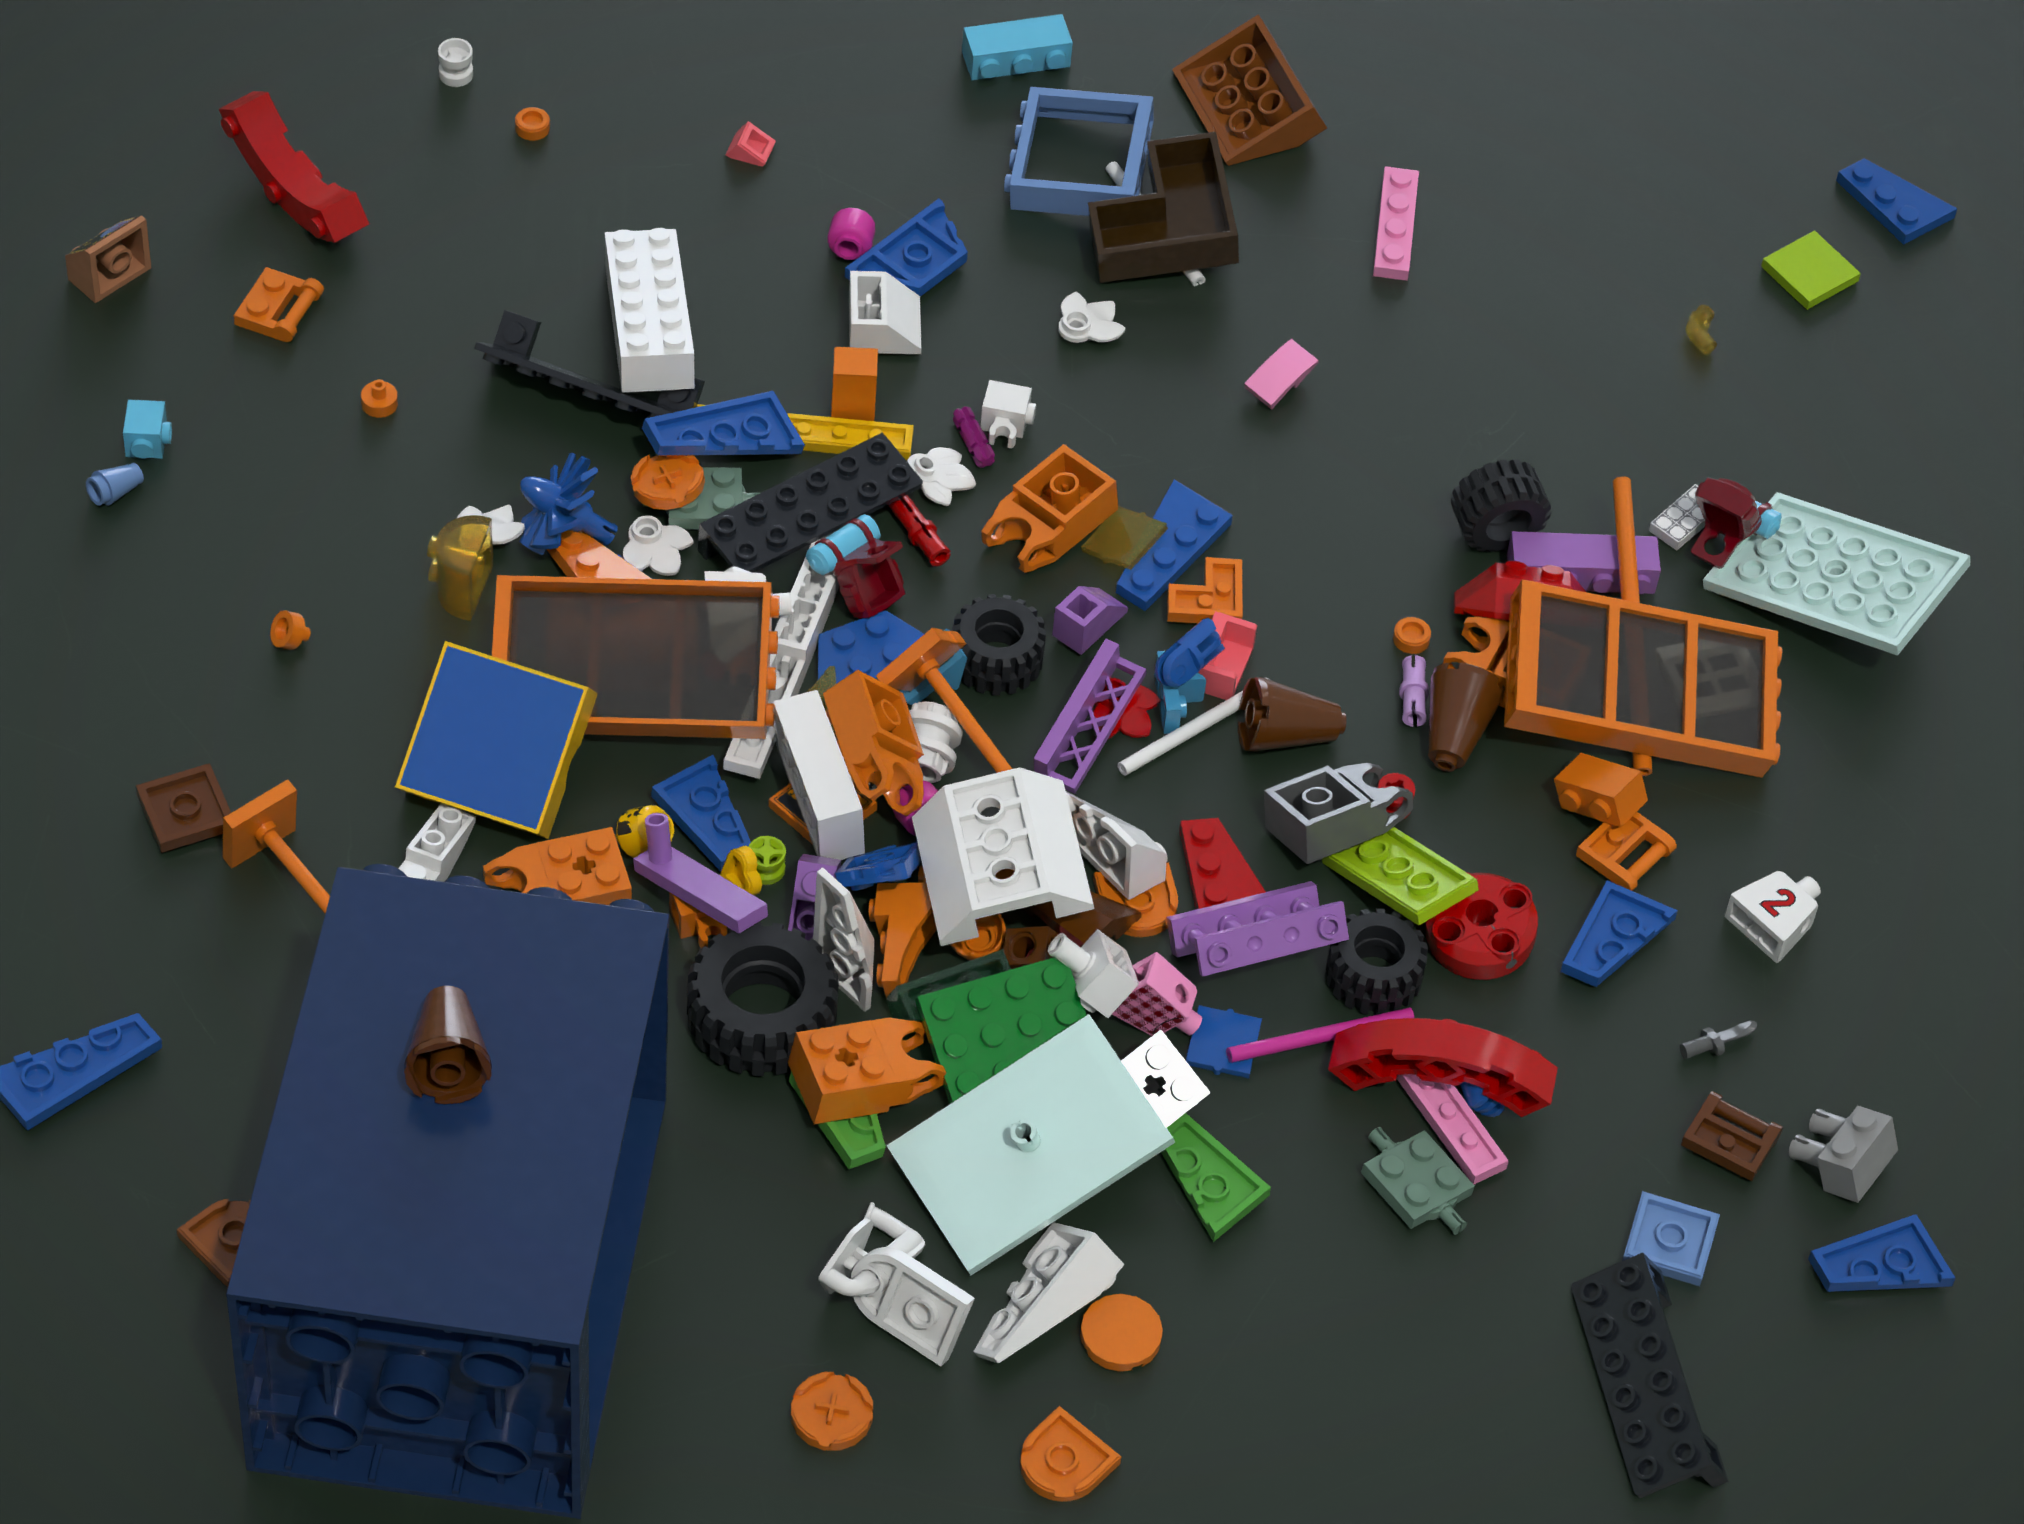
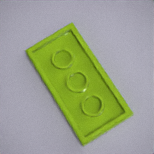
M1395 827L1352 848L1344 849L1322 858L1323 864L1417 925L1423 924L1479 890L1476 878Z

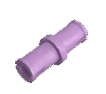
M1415 655V667H1412L1411 656L1404 658L1402 661L1403 682L1399 688V695L1403 700L1402 720L1411 727H1413L1414 714L1417 715V726H1421L1426 722V699L1429 697V686L1425 682L1426 661L1423 657Z

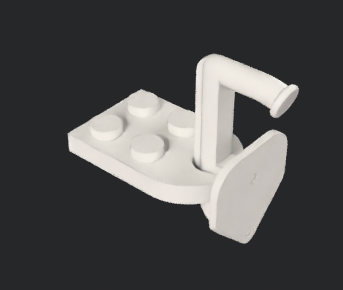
M871 1202L864 1219L846 1235L820 1273L818 1281L824 1291L829 1294L836 1291L842 1295L853 1296L858 1308L869 1320L939 1366H942L950 1358L975 1298L915 1260L914 1258L922 1252L925 1246V1241L921 1235L892 1215L875 1207V1204ZM873 1226L895 1239L887 1247L876 1248L869 1253L864 1251Z

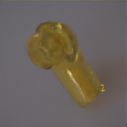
M1699 305L1697 310L1692 311L1685 330L1687 336L1702 354L1708 355L1717 346L1716 341L1708 333L1711 325L1710 321L1714 318V311L1707 305Z

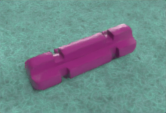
M964 406L961 409L957 408L953 412V421L957 429L961 430L959 433L969 452L974 455L972 457L976 465L980 468L991 466L995 461V453L992 447L987 444L988 440L978 421L974 419L973 411L968 406Z

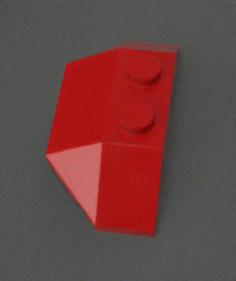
M1507 561L1505 564L1495 563L1455 591L1454 613L1509 620L1510 598L1522 579L1582 592L1586 591L1570 571H1564L1561 567L1545 565L1542 568L1529 567L1519 561ZM1541 609L1540 624L1579 629L1590 628L1591 630L1600 631L1602 629V621Z

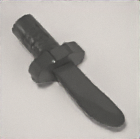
M1749 1020L1719 1033H1716L1710 1027L1704 1028L1700 1032L1701 1037L1680 1044L1681 1055L1685 1059L1707 1051L1716 1055H1722L1725 1052L1724 1043L1751 1034L1757 1029V1022Z

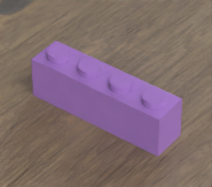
M1512 531L1507 551V561H1519L1529 567L1542 568L1545 565L1558 566L1564 571H1570L1585 591L1621 593L1616 535ZM1635 536L1639 594H1655L1661 572L1658 539L1655 536Z

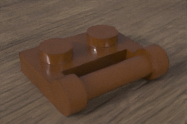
M1711 1091L1683 1136L1681 1146L1753 1181L1771 1149L1777 1143L1784 1127L1773 1121L1769 1124L1723 1101L1722 1095ZM1715 1114H1717L1718 1116H1720V1117H1722V1118H1724V1119H1726V1120H1728V1121H1730V1122H1732V1123H1734V1124H1736V1125H1738V1126H1740V1127H1742V1128H1744V1129H1746V1130H1748V1131H1750V1132H1752V1133H1754V1134H1756V1135L1762 1137V1139H1760V1138H1758V1137H1756V1136H1754V1135H1752V1134H1750V1133H1748V1132H1746V1131H1744V1130H1742V1129H1740V1128H1738V1127H1736V1126H1734V1125H1732V1124H1730V1123H1728V1122H1726V1121H1724V1120H1722V1119L1716 1117Z

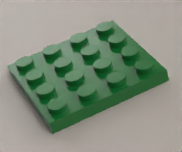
M1053 957L917 996L915 1002L936 1064L943 1065L946 1071L943 1086L949 1104L1087 1016L1084 1007L1081 1005V998L1078 997L1071 968Z

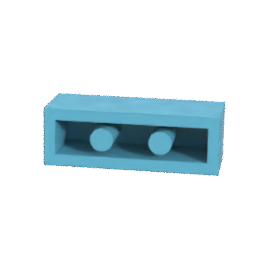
M1063 14L964 27L962 54L971 80L1070 67L1073 42Z

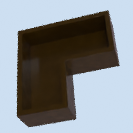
M1216 132L1147 141L1148 169L1153 193L1088 202L1090 234L1100 283L1239 263L1238 232Z

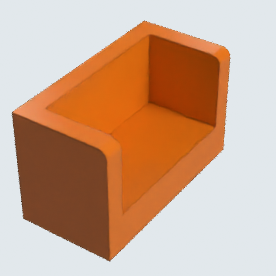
M834 348L831 417L874 421L878 349Z

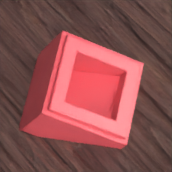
M748 121L736 132L725 155L731 159L763 167L776 140Z

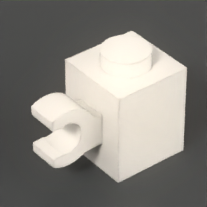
M989 380L981 415V428L983 431L989 432V444L994 445L995 438L1002 435L1008 438V448H1013L1016 443V437L1023 438L1026 424L1033 425L1036 404L1030 403L1032 388Z

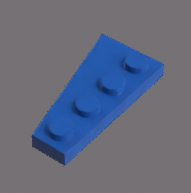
M774 391L645 418L642 426L657 455L802 454L805 446Z
M1174 479L1118 580L1116 594L1146 611L1168 589V585L1173 584L1231 526L1233 515Z
M136 1013L89 1030V1035L79 1039L69 1040L65 1038L54 1042L53 1048L33 1055L28 1051L14 1056L13 1062L0 1066V1099L28 1131L162 1048V1040L143 1017Z

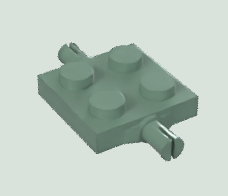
M702 467L705 477L702 493L693 502L681 508L665 510L668 515V526L677 525L683 529H699L700 523L760 494V492H746L742 484L741 468Z
M1377 1127V1130L1374 1129L1369 1134L1368 1139L1382 1153L1365 1162L1361 1174L1410 1229L1427 1220L1441 1218L1454 1235L1462 1232L1467 1226V1222L1453 1208L1457 1203L1472 1195L1475 1185L1425 1130L1405 1141L1394 1143L1381 1127Z

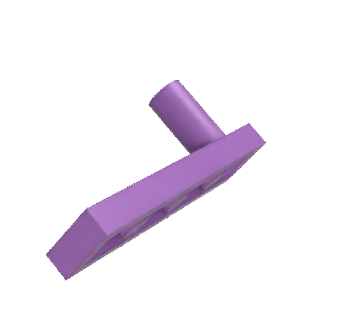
M652 813L645 818L648 850L633 858L635 872L738 934L768 916L767 903L671 847L667 815Z

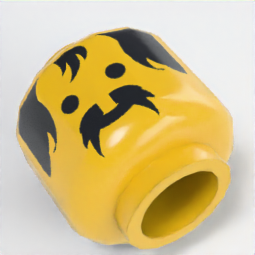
M646 805L629 809L621 814L617 822V841L623 851L632 858L648 850L645 818L652 813H663L668 816L670 839L672 842L674 836L673 821L657 805Z

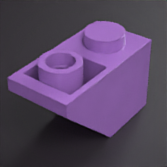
M1078 586L1055 607L1052 636L1082 655L1128 612V607L1100 588Z
M803 854L800 857L797 866L789 931L795 928L806 934V940L813 939L817 871L823 867L837 880L835 872L841 866L840 859Z

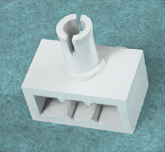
M1098 929L1082 947L1066 937L1064 933L1058 934L1048 947L1049 955L1054 956L1064 965L1071 968L1076 983L1075 988L1078 997L1081 998V1005L1091 1013L1097 1010L1109 1018L1139 985L1127 950Z

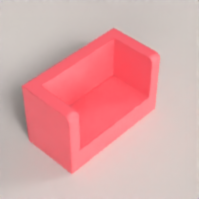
M1215 611L1212 620L1216 627L1215 631L1218 632L1221 644H1223L1225 649L1198 673L1206 679L1205 694L1227 700L1234 696L1255 645L1257 625Z

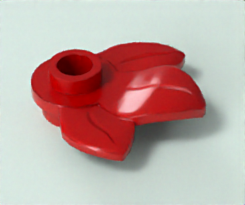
M1110 678L1113 689L1126 685L1120 679ZM1140 685L1108 739L1113 737L1119 730L1133 738L1149 736L1151 733V720L1147 710L1156 707L1160 703V698L1155 692ZM1121 696L1116 697L1117 701L1120 700ZM1111 698L1096 702V708L1093 713L1095 719L1110 715L1114 710ZM1103 726L1098 727L1099 731L1102 730Z

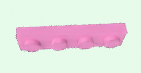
M1386 166L1384 168L1373 276L1408 281L1419 171Z
M1416 1074L1397 1075L1399 1083L1473 1184L1507 1169L1508 1159L1454 1085L1422 1081Z

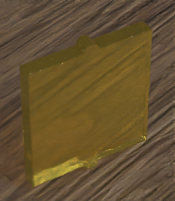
M1118 506V510L1107 518L1081 546L1082 551L1103 559L1104 563L1111 562L1131 570L1168 529L1167 523L1146 516L1145 512L1137 513Z

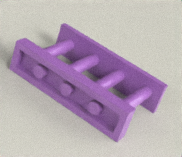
M1312 881L1166 917L1172 954L1176 957L1197 953L1199 972L1202 977L1349 940L1344 902L1338 901L1320 906L1317 886Z

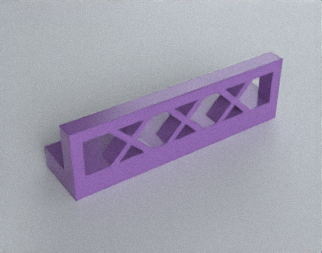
M1108 639L1104 640L1034 757L1035 772L1063 780L1065 790L1074 794L1077 792L1146 676L1145 668L1120 657L1119 644ZM1116 668L1133 675L1128 685L1113 689L1110 678ZM1121 696L1120 700L1117 701L1116 697ZM1111 698L1114 707L1112 713L1095 719L1092 710L1094 704ZM1089 715L1090 720L1085 721V719ZM1099 726H1103L1101 731H1099ZM1093 728L1096 736L1094 743L1077 749L1074 740L1076 734ZM1071 745L1072 750L1067 751V749ZM1086 755L1082 762L1080 757ZM1075 758L1078 770L1072 780L1054 772L1060 762Z

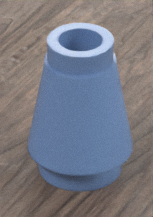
M136 463L94 471L91 477L86 480V490L90 499L96 505L105 504L109 506L137 485L143 483V473Z

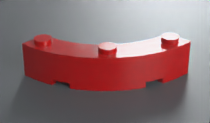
M252 91L219 108L223 118L221 119V126L225 134L229 138H233L244 159L264 186L267 198L272 203L277 202L300 226L318 239L321 238L335 243L369 225L356 192L342 188L334 182L327 185L321 180L323 177L320 170L312 163L303 150L294 151L283 133L289 130L280 117L269 92Z
M1401 1018L1358 1024L1336 1033L1328 1070L1354 1091L1379 1083L1396 1081L1397 1075L1416 1074L1422 1081L1454 1086L1466 1082L1483 1088L1482 1095L1501 1103L1520 1117H1524L1551 1105L1558 1067L1544 1058L1539 1052L1531 1050L1510 1038L1485 1029L1461 1024L1452 1019Z

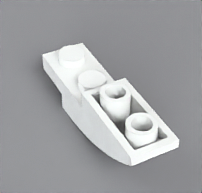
M441 803L406 848L405 861L398 869L403 871L408 877L444 882L450 875L475 824L476 816Z

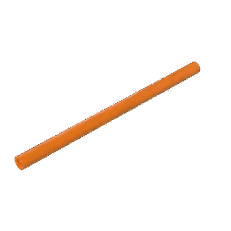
M1617 477L1613 480L1621 599L1640 603L1631 479L1628 477ZM1623 625L1630 724L1649 727L1642 629ZM1632 752L1633 769L1641 771L1642 776L1652 774V757Z

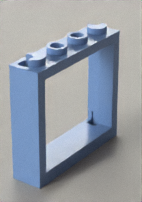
M1030 87L1028 100H1022L1020 120L1023 121V124L1017 125L1015 130V145H1018L1017 149H1012L1010 153L1009 166L1012 174H1006L1004 192H1010L1011 210L1089 216L1088 202L1140 195L1148 154L1147 141L1151 139L1154 123L1152 96ZM1037 117L1133 124L1122 187L1025 179Z

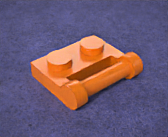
M266 267L235 312L234 325L283 342H290L297 333V325L312 302L317 301L323 294L324 286L314 278L303 280ZM294 295L299 296L286 317L277 321Z
M1636 812L1622 827L1603 822L1578 846L1576 856L1613 883L1633 891L1638 886L1637 881L1662 857H1668L1677 848V844L1672 836ZM1644 840L1652 844L1627 870L1619 865Z

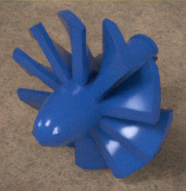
M570 453L559 479L558 466L554 465L550 469V480L536 476L525 477L521 480V493L529 504L533 506V511L521 520V523L525 525V530L520 542L528 549L543 555L546 549L558 548L561 545V533L567 530L574 532L583 531L601 542L604 546L612 542L615 535L610 533V531L616 533L618 526L593 512V508L587 500L593 497L595 491L590 490L582 495L598 473L596 467L588 470L591 460L581 456L576 462V454Z

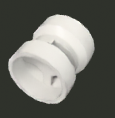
M451 38L443 41L438 48L440 80L451 87H460L468 84L473 78V49L471 45L460 38Z

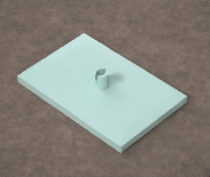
M1776 492L1768 503L1772 504V508L1775 511L1781 513L1782 518L1779 530L1768 539L1752 534L1741 542L1722 569L1713 567L1704 577L1703 588L1899 655L1969 568L1970 555Z
M1088 1014L886 1146L971 1276L1174 1144L1175 1140L1092 1017ZM1026 1137H1030V1142L1026 1140Z

